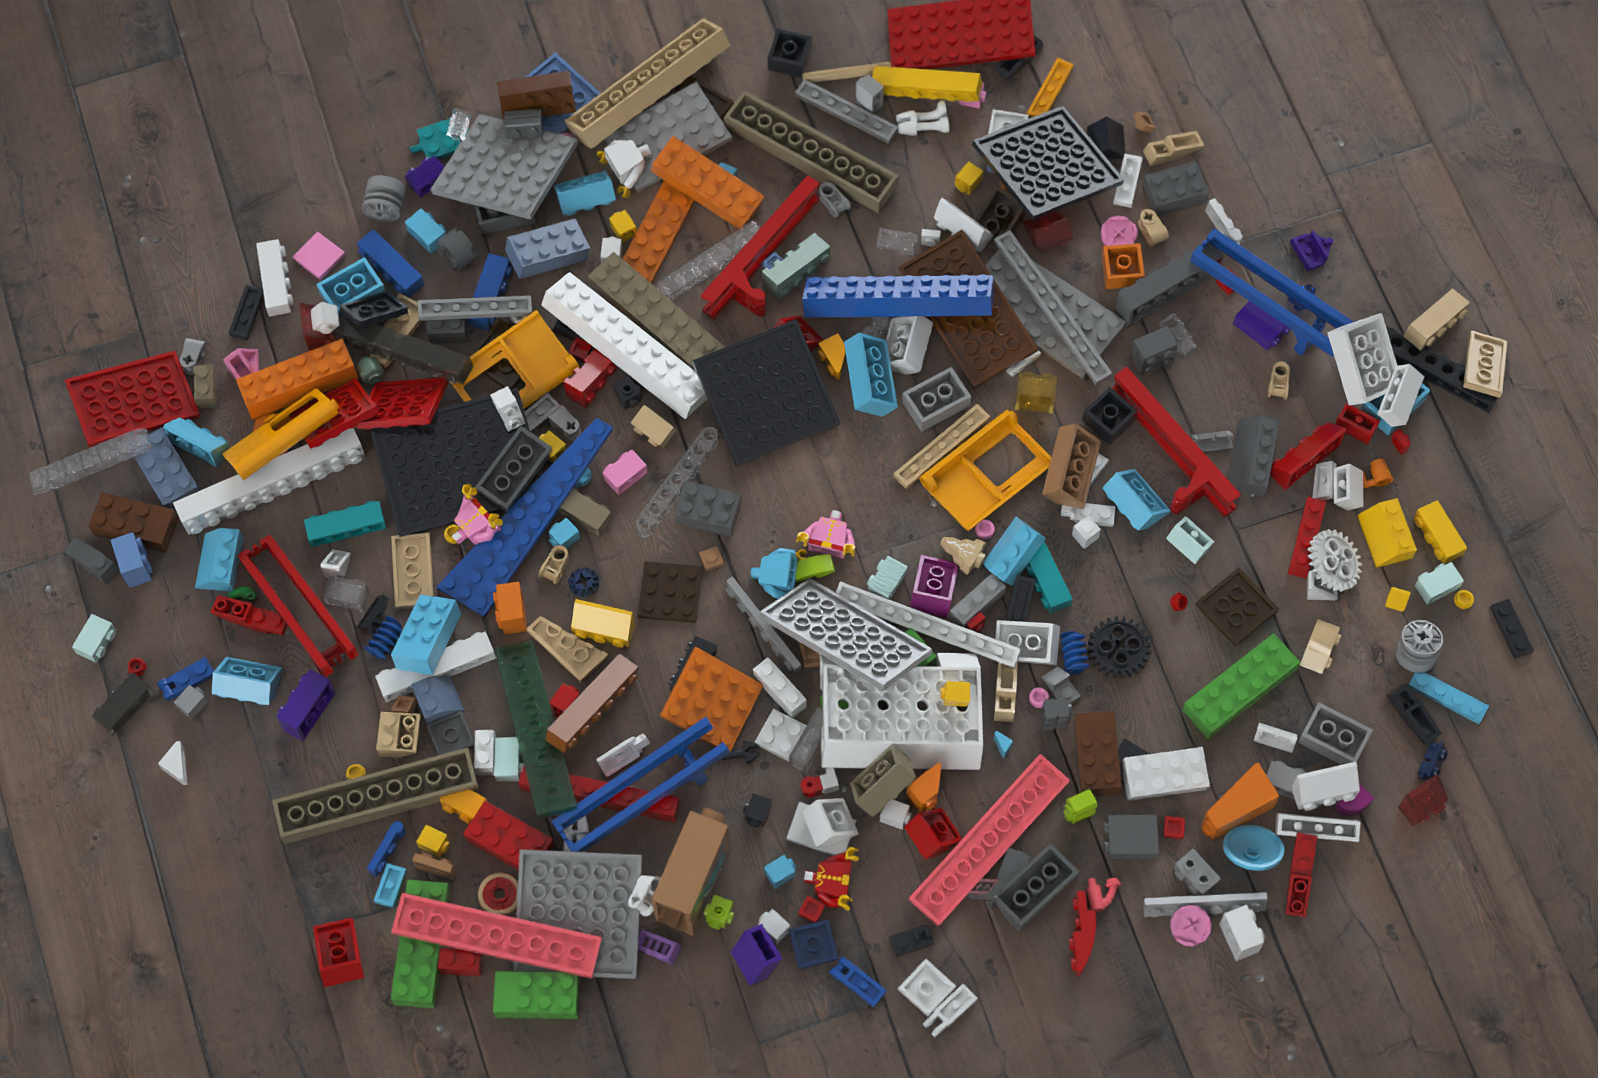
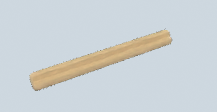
M885 62L803 73V80L805 79L813 83L860 77L869 74L873 75L875 66L891 67V63Z

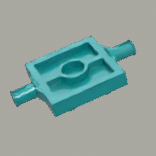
M451 118L416 129L419 136V144L409 147L411 154L422 151L427 158H431L434 155L438 160L451 156L460 145V138L465 137L469 129L457 131Z

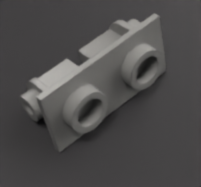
M1230 430L1192 435L1193 441L1203 452L1233 448V433Z

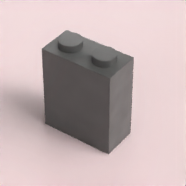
M1108 815L1107 822L1103 823L1104 834H1107V841H1104V852L1108 853V860L1157 859L1159 855L1157 815Z

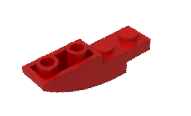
M217 595L210 611L211 614L224 620L265 634L274 633L284 636L288 627L277 612L257 608L251 603Z
M1296 832L1289 872L1285 914L1306 917L1317 835Z
M1077 891L1075 898H1072L1073 910H1077L1078 918H1075V929L1079 931H1074L1072 938H1069L1070 951L1073 950L1074 958H1071L1072 971L1075 970L1076 977L1081 976L1086 967L1096 932L1095 910H1087L1085 891Z

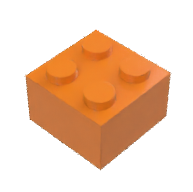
M1140 243L1103 246L1101 258L1105 289L1130 287L1139 278H1145Z
M513 582L496 585L497 592H493V597L496 604L495 615L498 628L503 630L504 635L527 632L524 600L520 583Z

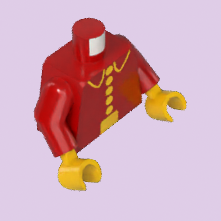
M850 847L846 852L824 859L823 862H819L817 872L805 871L804 883L815 884V895L826 906L833 908L843 907L845 910L850 909L846 905L848 901H853L847 896L852 868L850 859L853 861L859 860V857L853 856L855 852L859 851L858 849Z

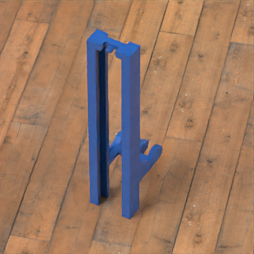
M1215 228L1208 234L1206 240H1203L1202 245H1199L1192 253L1190 260L1192 263L1292 329L1297 339L1294 350L1299 355H1303L1307 347L1314 344L1331 357H1334L1329 338L1321 333L1326 323L1337 329L1354 322ZM1210 243L1314 313L1317 320H1315L1313 326H1310L1209 258L1202 251Z
M704 717L555 818L552 823L571 852L586 851L687 781L695 780L699 786L708 781V777L703 770L726 756L730 751L723 742L698 760L694 758L687 746L714 729L707 717ZM675 754H678L680 758L686 759L684 762L685 769L573 844L563 830Z

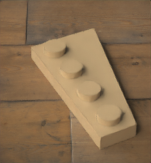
M400 293L397 299L408 307V314L389 319L388 322H385L384 331L381 337L378 338L370 357L377 358L381 366L385 368L389 366L423 321H419L418 302Z
M542 616L538 617L526 628L527 632L580 683L609 657V654L596 649L590 643L580 640L574 634L564 631L561 627Z

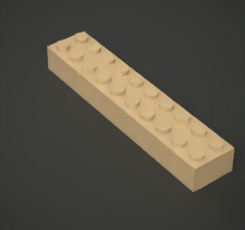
M704 18L564 120L570 133L579 142L591 149L599 145L602 140L611 136L614 131L626 125L633 117L639 115L663 95L668 94L671 89L681 84L690 75L696 73L698 69L708 64L718 54L723 53L730 46L723 28Z

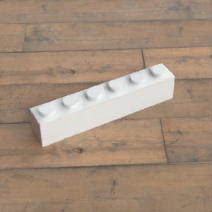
M486 631L483 633L477 632L468 639L457 640L451 646L446 647L433 675L393 668L391 670L385 669L375 677L387 703L397 699L398 695L404 696L414 692L411 686L412 683L427 677H451L496 659Z

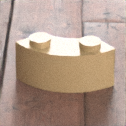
M1317 619L1300 666L1321 674L1324 668L1329 669L1333 659L1329 657L1333 645H1338L1341 635L1338 634L1340 627Z

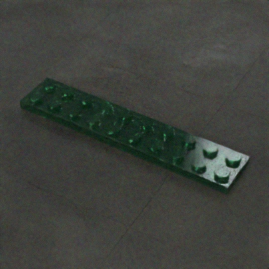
M533 640L494 648L537 819L577 810L563 752L546 741L547 729L554 723V718Z

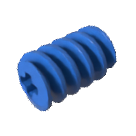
M390 616L385 617L386 621H383L381 627H378L376 630L378 634H373V640H369L367 642L368 646L364 647V650L376 658L386 659L387 657L384 652L391 653L388 646L395 647V643L392 640H398L397 633L401 634L403 631L401 624Z
M1075 631L1062 633L1060 637L1062 639L1061 645L1063 646L1065 672L1069 675L1080 674L1089 668V664L1083 663L1088 661V657L1082 656L1087 653V650L1081 649L1086 646V642L1080 641L1085 639V635Z

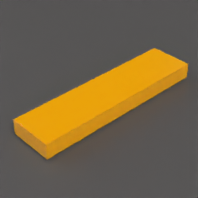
M1057 58L1027 112L1029 118L1050 111L1074 64Z

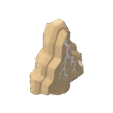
M943 537L940 542L945 552L953 556V562L960 566L959 570L966 575L974 567L979 569L986 558V554L982 553L986 542L976 539L972 541L964 539L960 541L953 537Z

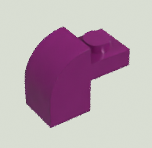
M1360 784V791L1355 799L1344 802V800L1337 801L1338 803L1334 810L1344 816H1356L1368 808L1374 798Z

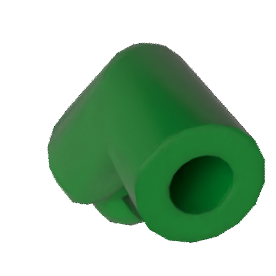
M241 586L227 593L229 598L236 600L242 598L253 601L257 597L256 591L246 586Z

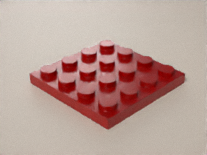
M447 377L376 382L369 397L379 412L371 419L358 423L357 429L365 428L369 430L378 427L390 428L392 426L407 427L409 425L423 426L430 424L449 384Z
M356 378L325 394L329 400L334 399L340 407L337 410L339 414L306 436L304 440L310 449L319 447L330 438L338 437L343 431L356 427L358 423L371 419L379 412ZM315 399L290 413L291 420L316 404L318 400Z

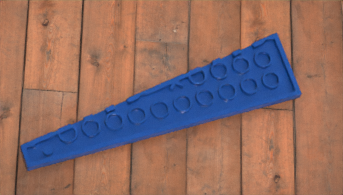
M596 418L501 518L503 524L500 526L501 529L494 534L492 540L475 545L436 588L485 618L495 604L493 592H497L496 585L506 584L511 581L563 502L614 430L613 427Z

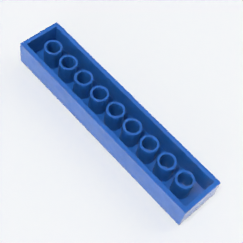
M985 274L979 276L807 278L803 294L804 316L992 315L994 280L993 275Z

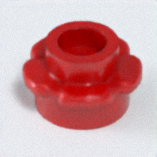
M1177 592L1170 599L1172 609L1178 612L1186 609L1188 604L1187 597Z
M133 658L128 663V672L132 676H141L144 674V670L147 669L146 662H143L141 658Z

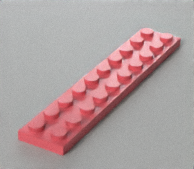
M1040 753L908 900L938 927L1070 780Z
M405 893L401 895L391 931L392 934L591 979L602 937Z

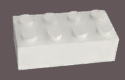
M1203 747L1126 757L1120 762L1127 801L1203 791L1210 787Z

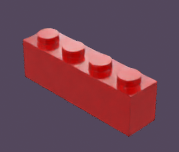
M1307 496L1287 574L1306 579L1311 566L1309 563L1312 562V559L1308 558V555L1312 554L1308 548L1311 547L1310 541L1319 533L1326 501Z

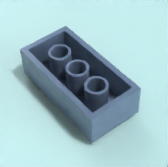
M576 219L510 236L507 238L505 251L519 279L586 261L590 246Z
M162 428L128 446L164 507L176 510L173 502L200 491Z

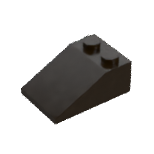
M996 185L975 221L994 235L987 245L998 251L999 249L994 243V239L1009 230L1013 234L1027 213L1011 193Z

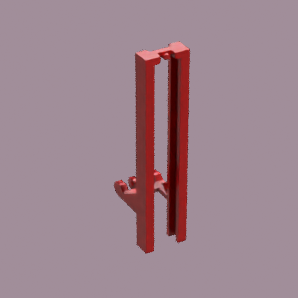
M807 175L701 294V298L708 301L702 308L703 313L715 320L733 299L759 317H763L766 314V295L764 291L762 292L760 288L753 289L748 281L762 267V262L779 248L820 201V197L817 195V190L820 188L819 182Z
M1128 367L1115 374L1114 380L1116 384L1112 389L1138 411L1137 421L1191 480L1188 487H1180L1174 493L1170 507L1171 513L1178 515L1203 496L1210 501L1224 518L1236 510L1237 506L1233 501L1240 498L1241 494Z
M270 534L259 541L261 545L257 546L254 544L252 545L253 550L250 551L247 548L237 555L250 576L299 640L320 675L327 677L334 672L332 668L337 666L334 659L341 664L343 661L340 655L343 653L350 660L359 656L355 646ZM268 549L331 633L336 644L322 653L319 652L251 558Z

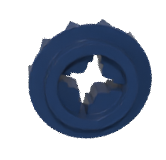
M587 567L578 568L571 573L568 579L569 588L576 596H591L599 587V577L594 570ZM581 576H583L585 580H588L586 581L587 588H585V586H583L582 583L579 584V582H581Z

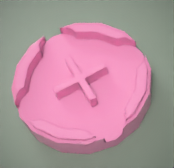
M1124 216L1109 218L1101 228L1100 236L1105 246L1134 244L1138 234L1134 222L1132 223L1129 221V218Z
M1188 905L1181 907L1175 911L1170 921L1172 935L1177 942L1185 946H1196L1204 942L1211 932L1210 918L1198 906Z

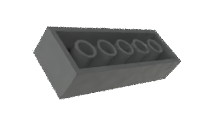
M1202 242L1195 249L1185 251L1180 258L1170 260L1161 269L1153 270L1149 276L1139 278L1132 286L1124 287L1119 291L1115 311L1120 318L1126 321L1127 327L1213 277L1190 261L1192 253L1199 245H1202ZM1209 243L1202 253L1222 265L1224 255L1219 249Z

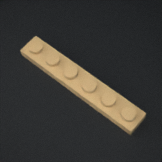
M976 404L894 472L893 477L905 489L909 488L921 475L988 422L990 416Z

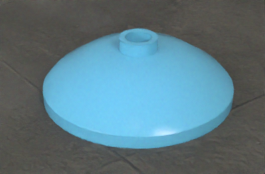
M1242 825L1231 829L1224 837L1223 849L1226 856L1242 868L1254 871L1267 870L1278 865L1283 859L1284 845L1282 840L1274 832L1264 827Z

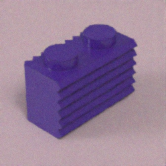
M434 155L431 158H425L421 165L417 168H411L406 173V183L419 198H422V196L431 191L432 186L445 167Z

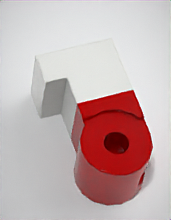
M826 768V774L803 778L801 781L802 794L805 797L812 798L838 791L839 785L834 768Z

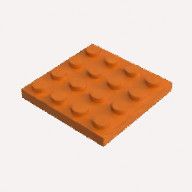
M694 647L659 716L683 730H687L704 717H707L714 729L703 735L700 739L714 747L724 742L731 752L763 685L705 651Z

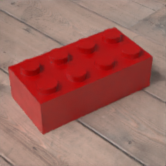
M487 801L483 802L463 833L467 842L518 871L520 850L552 851L555 847L552 838Z

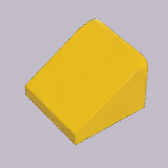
M1391 587L1385 606L1403 612L1410 592Z

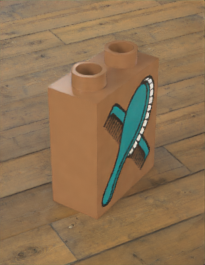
M704 808L701 815L692 811L689 812L652 897V905L657 922L692 936L695 934L731 849L728 825L724 824L726 818L719 812Z

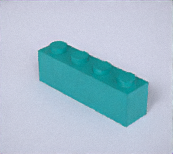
M369 501L360 506H349L340 511L333 510L321 516L313 515L304 520L311 548L387 529L379 501Z
M1044 541L1025 567V571L1028 576L1031 575L1032 579L1036 580L1034 589L1042 597L1041 603L1043 608L1048 609L1049 614L1070 607L1073 599Z

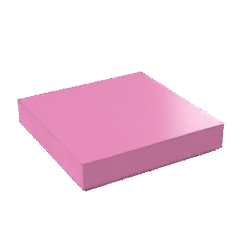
M317 232L293 256V260L321 281L345 256V252Z

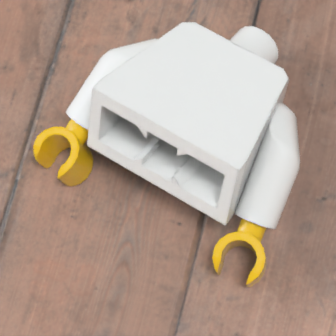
M614 140L604 148V152L598 151L597 157L602 158L599 160L600 163H609L620 183H624V186L617 188V192L621 194L624 190L622 197L628 198L631 193L630 189L645 168L644 157L650 155L651 152L647 144L637 148L632 140Z

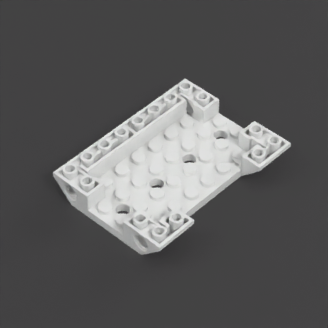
M937 653V667L916 666L883 691L820 654V690H823V726L821 728L822 768H867L888 747L894 744L909 757L913 769H930L939 762L943 770H980L983 750L981 668L976 654ZM946 681L970 682V703L967 705L966 711L961 712L956 706L943 705V699H940V688L943 687ZM838 701H847L849 707L845 710L840 709ZM885 701L888 704V709H879L878 702ZM920 701L925 702L927 710H919L917 703Z

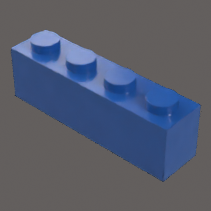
M374 229L357 242L359 255L362 258H367L370 261L371 267L375 271L379 270L385 281L395 285V290L401 295L404 294L409 298L425 285L422 275Z
M488 253L473 298L501 297L502 293L506 292L508 286L507 279L513 273V266H511L509 258ZM496 317L467 318L466 320L470 327L489 331L491 325L495 324Z

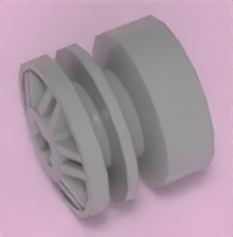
M378 175L370 177L365 189L366 195L363 199L362 212L366 216L378 221L392 222L398 220L402 208L401 202L404 199L405 185L401 181L389 176Z
M1423 620L1408 623L1402 631L1396 649V658L1399 664L1406 670L1415 673H1423L1432 669L1443 644V635L1440 629L1433 623Z

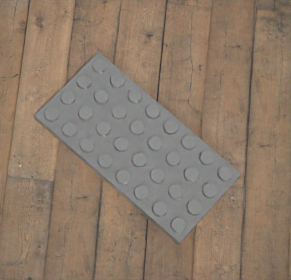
M998 250L986 264V268L993 275V279L1040 351L1083 379L1087 372L1001 251ZM1032 260L1101 357L1125 327L1126 321Z
M811 578L760 611V619L882 691L932 654V648Z

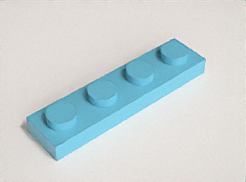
M1425 672L1414 673L1408 685L1415 692L1477 724H1480L1489 705Z

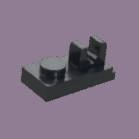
M383 594L378 595L356 628L359 630L364 629L372 635L376 634L377 632L373 629L372 623L381 626L382 621L376 616L386 610L388 606L386 603L389 598Z
M928 925L889 937L896 957L935 944Z

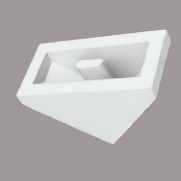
M332 549L321 563V570L324 576L344 581L351 553Z
M1309 571L1307 577V600H1337V591H1334L1333 587L1328 589L1327 583L1322 585V579H1316L1318 574Z
M177 741L158 764L163 771L181 784L188 785L185 750L182 743Z

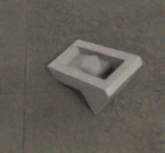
M1059 667L1052 669L1041 677L1056 698L1066 697L1068 704H1072L1080 699L1081 695L1069 681L1070 675Z

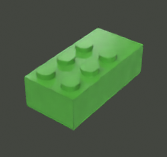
M496 971L493 1013L496 1018L578 1019L580 978L578 975L560 972Z

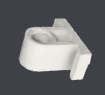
M508 386L490 394L507 431L525 424L518 403Z

